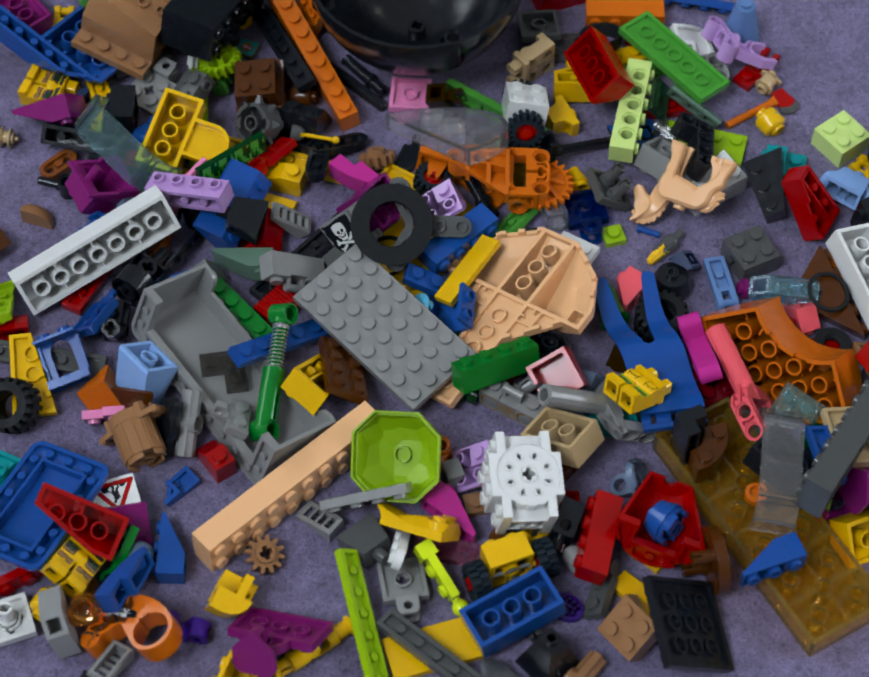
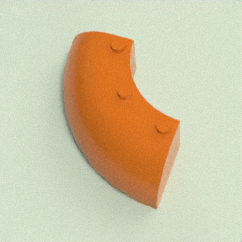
M780 296L731 306L700 317L705 333L716 324L724 323L754 383L769 396L779 414L784 417L795 418L811 424V422L823 423L820 415L822 408L851 406L856 394L862 393L860 391L862 378L858 360L855 358V348H830L808 338L790 320L784 310Z

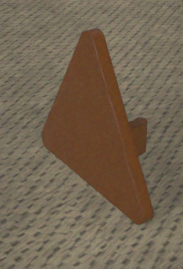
M113 386L111 389L126 408L134 406V402L141 400L144 405L148 406V403L152 402L154 396L150 391Z

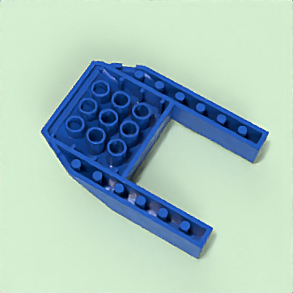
M0 5V42L24 61L100 85L119 70L71 47V41L81 29L82 15L86 7L80 5L43 35H39Z

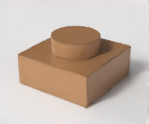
M480 492L462 495L463 506L468 518L489 514L484 513V505H480Z

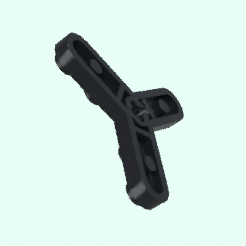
M280 131L278 139L280 137L290 138V133ZM361 132L338 136L340 139L338 144L306 137L301 141H296L298 146L294 149L308 155L305 178L312 183H319L324 180L329 158L365 149L368 145L367 135Z

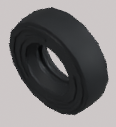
M828 327L821 329L813 339V341L824 345V342L827 340H833L839 344L840 349H851L849 336L838 328Z

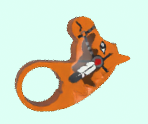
M137 594V596H128L120 612L103 613L97 602L91 608L92 621L80 638L81 646L93 658L98 659L114 639L120 642L127 636L131 644L146 660L158 662L167 659L176 652L181 644L183 632L177 620L162 603L152 597ZM168 625L165 634L160 640L151 645H144L145 639L153 627Z

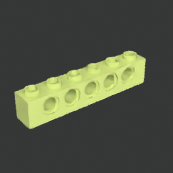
M629 58L626 71L635 86L619 99L609 144L608 160L633 163L634 155H638L640 143H637V140L642 138L643 128H640V125L644 126L646 114L643 111L648 110L649 99H646V97L651 96L652 84L649 83L654 81L655 70H652V61Z

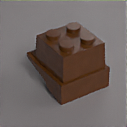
M266 58L235 62L236 113L243 106V101L254 103L257 95L262 96L264 103L275 104V108L280 113V108L287 102L283 59Z

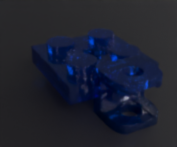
M592 189L575 191L573 194H570L569 200L564 199V205L559 203L568 230L579 229L581 239L594 245L600 244L602 242L603 224L609 223L606 208L595 201ZM580 207H583L584 209H588V210H586V211H581V210H580ZM589 235H594L596 238L593 239V240H590V239L588 238V236H589Z

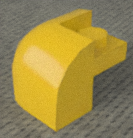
M225 569L208 599L209 603L204 610L225 619L240 616L253 603L251 601L258 589V586L253 584L255 577L247 573L242 578Z

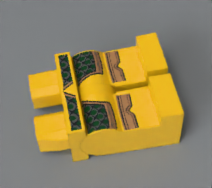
M32 64L26 79L23 80L17 92L20 103L28 105L62 93L76 94L80 90L79 82L71 80L68 75L43 70L40 66Z
M69 536L40 571L54 584L60 581L58 585H61L63 592L71 599H74L83 593L87 587L86 585L106 559L90 553L72 536ZM49 567H50L54 572H56L57 574H53V573L50 571ZM67 583H68L71 587H73L75 590L70 589V588L67 586Z

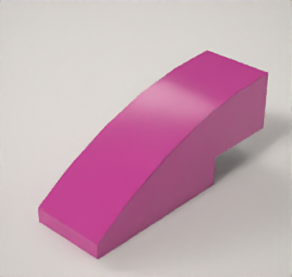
M341 154L329 162V176L355 191L378 176L375 171L362 161L354 165Z

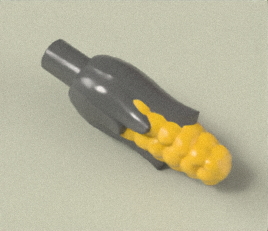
M678 229L674 234L666 235L652 248L653 251L648 256L647 263L654 265L658 261L662 262L667 255L677 248L678 240L684 235V232Z

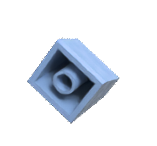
M151 340L120 344L115 384L118 387L150 391L154 394L151 403L159 405L179 367Z

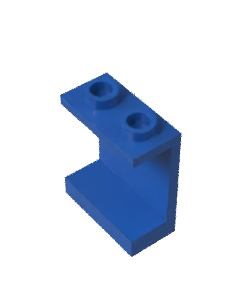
M464 282L460 283L458 301L453 307L439 303L432 296L428 295L429 300L434 303L431 312L455 334L473 328L476 292Z

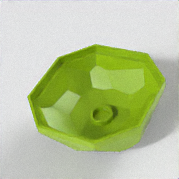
M374 410L352 431L350 477L362 491L411 482L413 491L406 493L407 497L393 500V496L385 497V502L416 504L440 482L442 436L420 412Z

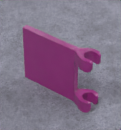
M146 501L107 508L129 517L128 523L140 528L134 542L145 541L153 546Z

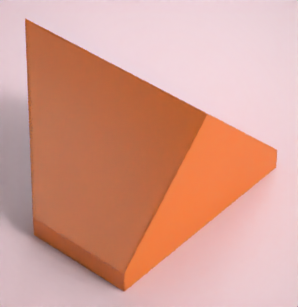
M109 365L104 366L76 393L88 410L124 405L111 391L113 386H118L115 384L116 375Z

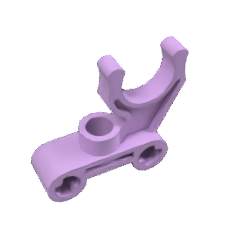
M709 16L701 36L714 43L718 49L716 58L719 61L731 64L734 59H737L759 69L774 70L777 60L759 55L765 49V43L749 40L743 44L740 42L739 34L731 32L721 18Z

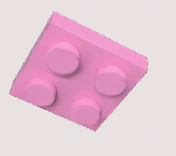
M392 76L389 112L429 115V107L425 100L427 84H432V79Z

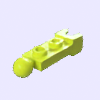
M426 539L416 545L412 552L420 564L425 563V571L439 585L437 590L442 598H447L449 602L452 601L453 613L461 617L459 610L469 605V603L464 599H460V592L436 556L438 549L431 539Z

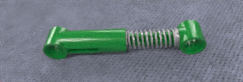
M294 303L272 304L268 309V320L273 326V331H271L272 338L270 339L267 365L263 367L255 420L249 425V436L254 442H258L261 435L269 432L275 440L278 439L280 434L277 418L282 393L280 386L283 384L285 369L282 368L283 365L281 364L284 363L282 360H284L283 356H285L284 353L286 352L284 350L286 346L284 345H287L286 341H288L286 339L288 335L286 334L289 333V327L298 320V309Z

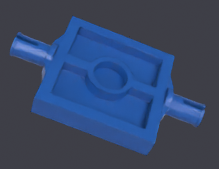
M110 289L107 295L100 301L92 303L73 326L78 330L80 339L89 335H97L101 331L102 323L114 316L116 313L115 309L120 304L115 299L118 295L116 290Z

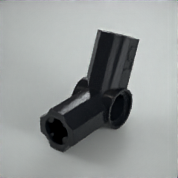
M117 300L120 304L115 309L116 313L112 318L102 323L101 331L104 333V341L127 343L125 339L129 335L128 321L131 305L123 300Z

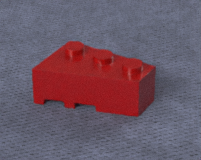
M810 165L789 168L781 184L803 240L824 239L840 209Z

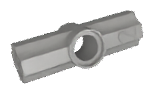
M182 389L179 417H175L174 427H179L174 455L195 457L197 435L203 427V417L200 415L203 395L201 390Z

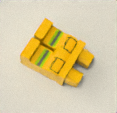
M639 364L635 366V369H628L623 374L617 375L614 372L606 374L603 393L615 403L618 402L620 407L632 415L656 404H662L664 396L671 392L672 382L668 379L660 380L657 371L653 367L646 369Z

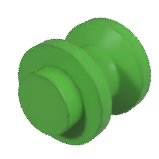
M230 73L228 77L221 76L219 80L217 77H214L216 84L212 92L215 95L222 96L229 93V86L234 82V78Z

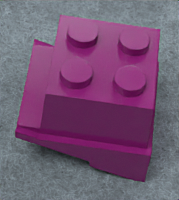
M99 157V159L70 160L68 162L72 173L64 184L69 191V195L77 204L78 210L83 214L91 215L96 211L107 214L116 209L117 204L122 199L136 197L141 193L140 188L121 157Z

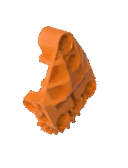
M517 147L454 148L448 153V172L450 174L465 176L467 181H469V176L474 177L485 184L486 188L503 193L504 203H508V211L514 214H523L528 209H538V211H541L544 207L547 211H550V205L558 208V203L564 205V199L569 200L570 194H573L572 187H574V182H572L573 175H569L570 170H564V164L558 166V160L550 163V154L544 149ZM516 163L526 165V187H515L513 185L514 164Z

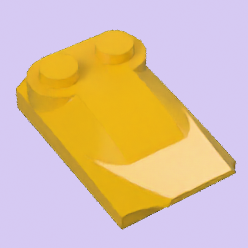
M390 503L377 504L381 515L379 523L381 525L438 542H455L460 539V523L456 522V517L445 514L443 516L410 515Z

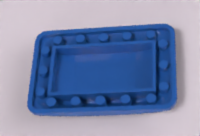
M45 441L34 443L0 487V559L32 572L42 569L69 536L64 529L34 504L43 482L93 502L109 476L107 466Z

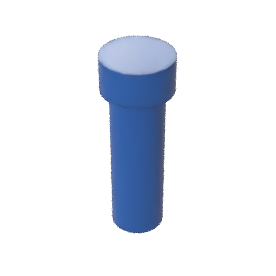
M638 225L636 231L637 233H644L659 238L660 232L645 228L643 225Z

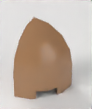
M30 203L28 205L24 204L20 209L23 222L51 230L54 229V218L47 209Z

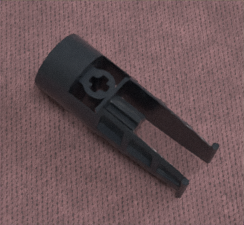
M179 209L176 216L178 222H180L183 212L181 209ZM196 231L167 261L165 266H162V264L171 255L167 252V248L160 247L150 257L152 252L165 238L136 254L111 281L112 288L118 293L117 296L132 307L137 308L143 289L166 280L184 260L198 240L202 239L203 235Z

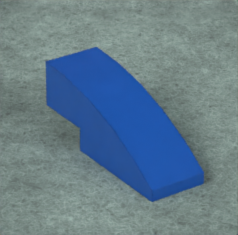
M146 546L141 547L124 560L107 577L94 595L103 613L120 612L128 596H137L155 565Z

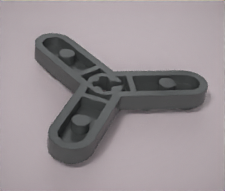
M402 177L393 178L389 182V184H401L411 188L408 181ZM395 203L406 224L393 245L398 246L406 242L411 236L413 217L406 207ZM432 215L433 231L431 237L462 238L468 236L472 230V223L466 217ZM408 263L386 266L390 271L400 272Z

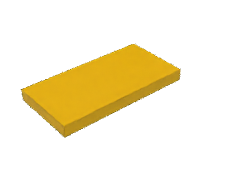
M461 617L419 628L464 663L484 659L462 622ZM389 637L381 639L393 677H420L434 673V671Z

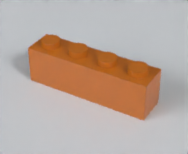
M586 0L585 27L601 22L613 23L621 27L646 11H649L664 24V0Z

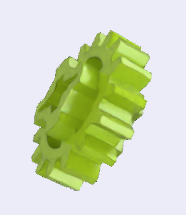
M229 44L227 47L224 46L220 54L215 56L211 62L204 59L199 60V68L201 72L208 74L212 79L217 77L219 80L221 76L226 78L229 73H235V62L242 61V55L236 46L232 47Z

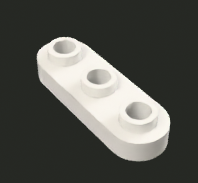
M396 530L387 560L388 563H391V569L400 570L411 533Z

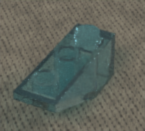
M778 275L751 276L748 296L752 301L780 296L782 305L811 302L807 293V284L810 279ZM814 280L812 284V294L816 301H818L819 280Z

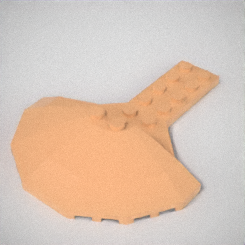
M537 227V230L526 231L524 228L518 229V232L507 233L504 230L495 233L496 236L493 238L499 240L501 246L469 286L476 292L473 328L461 332L458 337L477 354L482 350L497 347L499 344L517 340L519 337L532 336L550 330L580 335L594 317L598 284L597 275L580 243L545 227ZM456 259L447 269L450 274H452L462 259ZM451 379L431 399L453 409L464 394L453 386V379Z

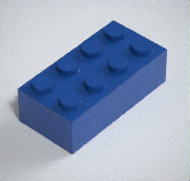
M540 565L463 607L459 612L462 622L485 659L566 614V608L560 594Z

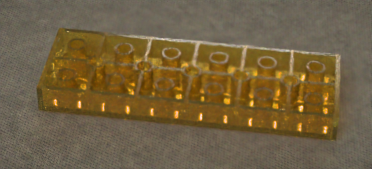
M729 397L705 408V412L708 415V426L726 422L728 428V442L722 464L706 480L695 483L688 464H681L670 444L672 430L655 434L652 449L677 482L680 481L693 486L697 509L709 525H717L721 532L726 535L727 540H725L727 549L744 571L774 538L796 532L807 553L804 566L794 572L791 570L784 572L774 579H770V577L763 579L755 586L809 657L869 624V575L822 515L820 518H817L796 506L742 463L755 442L748 440L744 435L731 408ZM752 427L751 435L756 438L759 435ZM756 482L766 487L768 495L763 505L752 506L745 501V488L750 483Z

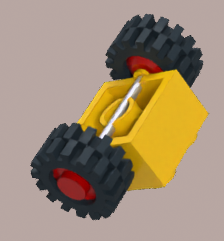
M524 531L518 533L511 532L503 538L486 541L483 545H480V559L461 565L464 584L473 602L494 591L493 588L506 584L507 579H510L511 582L510 577H520L540 565L549 578L559 576L561 570L559 569L560 564L558 563L559 559L556 556V550H554L550 539L544 536L529 542Z

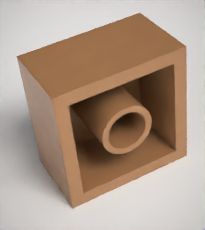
M625 594L597 628L629 662L640 661L657 641L649 606L637 594Z

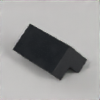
M701 404L675 414L670 444L682 465L688 464L690 451L702 444L708 415Z

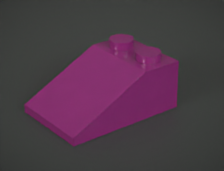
M62 93L12 110V114L61 123V126L69 124L71 126H79L83 124L82 121L89 119L84 95Z

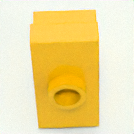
M562 94L555 96L554 105L549 108L546 126L556 131V134L567 133L573 137L579 135L580 126L575 110L569 107Z

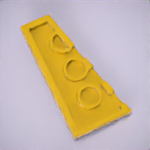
M32 334L9 335L11 378L26 380V382L34 385L33 388L38 389L39 393L37 396L42 398L39 405L43 406L42 411L39 410L38 413L41 417L58 415L52 394L46 383L47 379L37 349L32 345L34 341ZM14 394L12 395V415L16 412L18 405Z

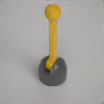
M292 125L290 138L296 141L309 137L331 141L333 144L340 142L338 136L332 138L306 133L302 126Z

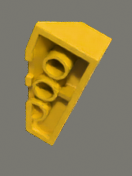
M869 509L863 510L859 514L847 513L830 519L832 541L848 565L853 568L869 562Z

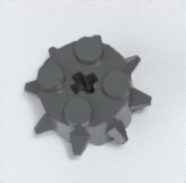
M257 95L254 103L243 101V106L239 108L235 116L238 117L235 120L237 124L235 130L238 137L243 141L260 131L265 135V143L272 146L273 141L284 128V121L281 119L279 111L275 108L276 105L264 103L261 95Z

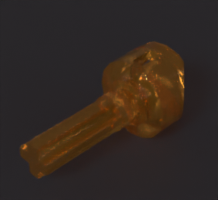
M91 578L83 593L77 594L72 598L68 609V620L73 626H89L99 621L101 607L94 596L98 585L97 580H92Z

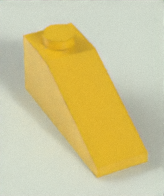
M287 162L277 163L273 167H269L264 175L272 183L270 190L301 197L307 183L305 167Z

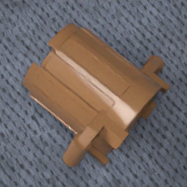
M142 400L133 403L134 406L117 412L108 422H104L107 433L99 439V443L111 447L116 445L123 464L129 472H140L138 467L148 464L153 468L165 460L164 455H167L166 447L155 422L157 418L166 412L164 405L149 402L147 406L143 404Z

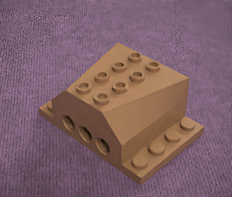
M89 0L82 15L81 29L71 41V47L139 80H143L167 46L159 41L163 9L171 0Z

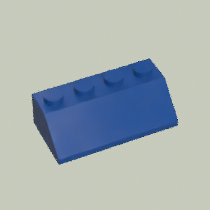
M233 158L229 160L219 178L230 181L234 197L229 207L232 206L235 197L264 200L272 185L259 170ZM201 210L192 225L215 248H237L241 241V238L225 230L226 219L216 216V212Z

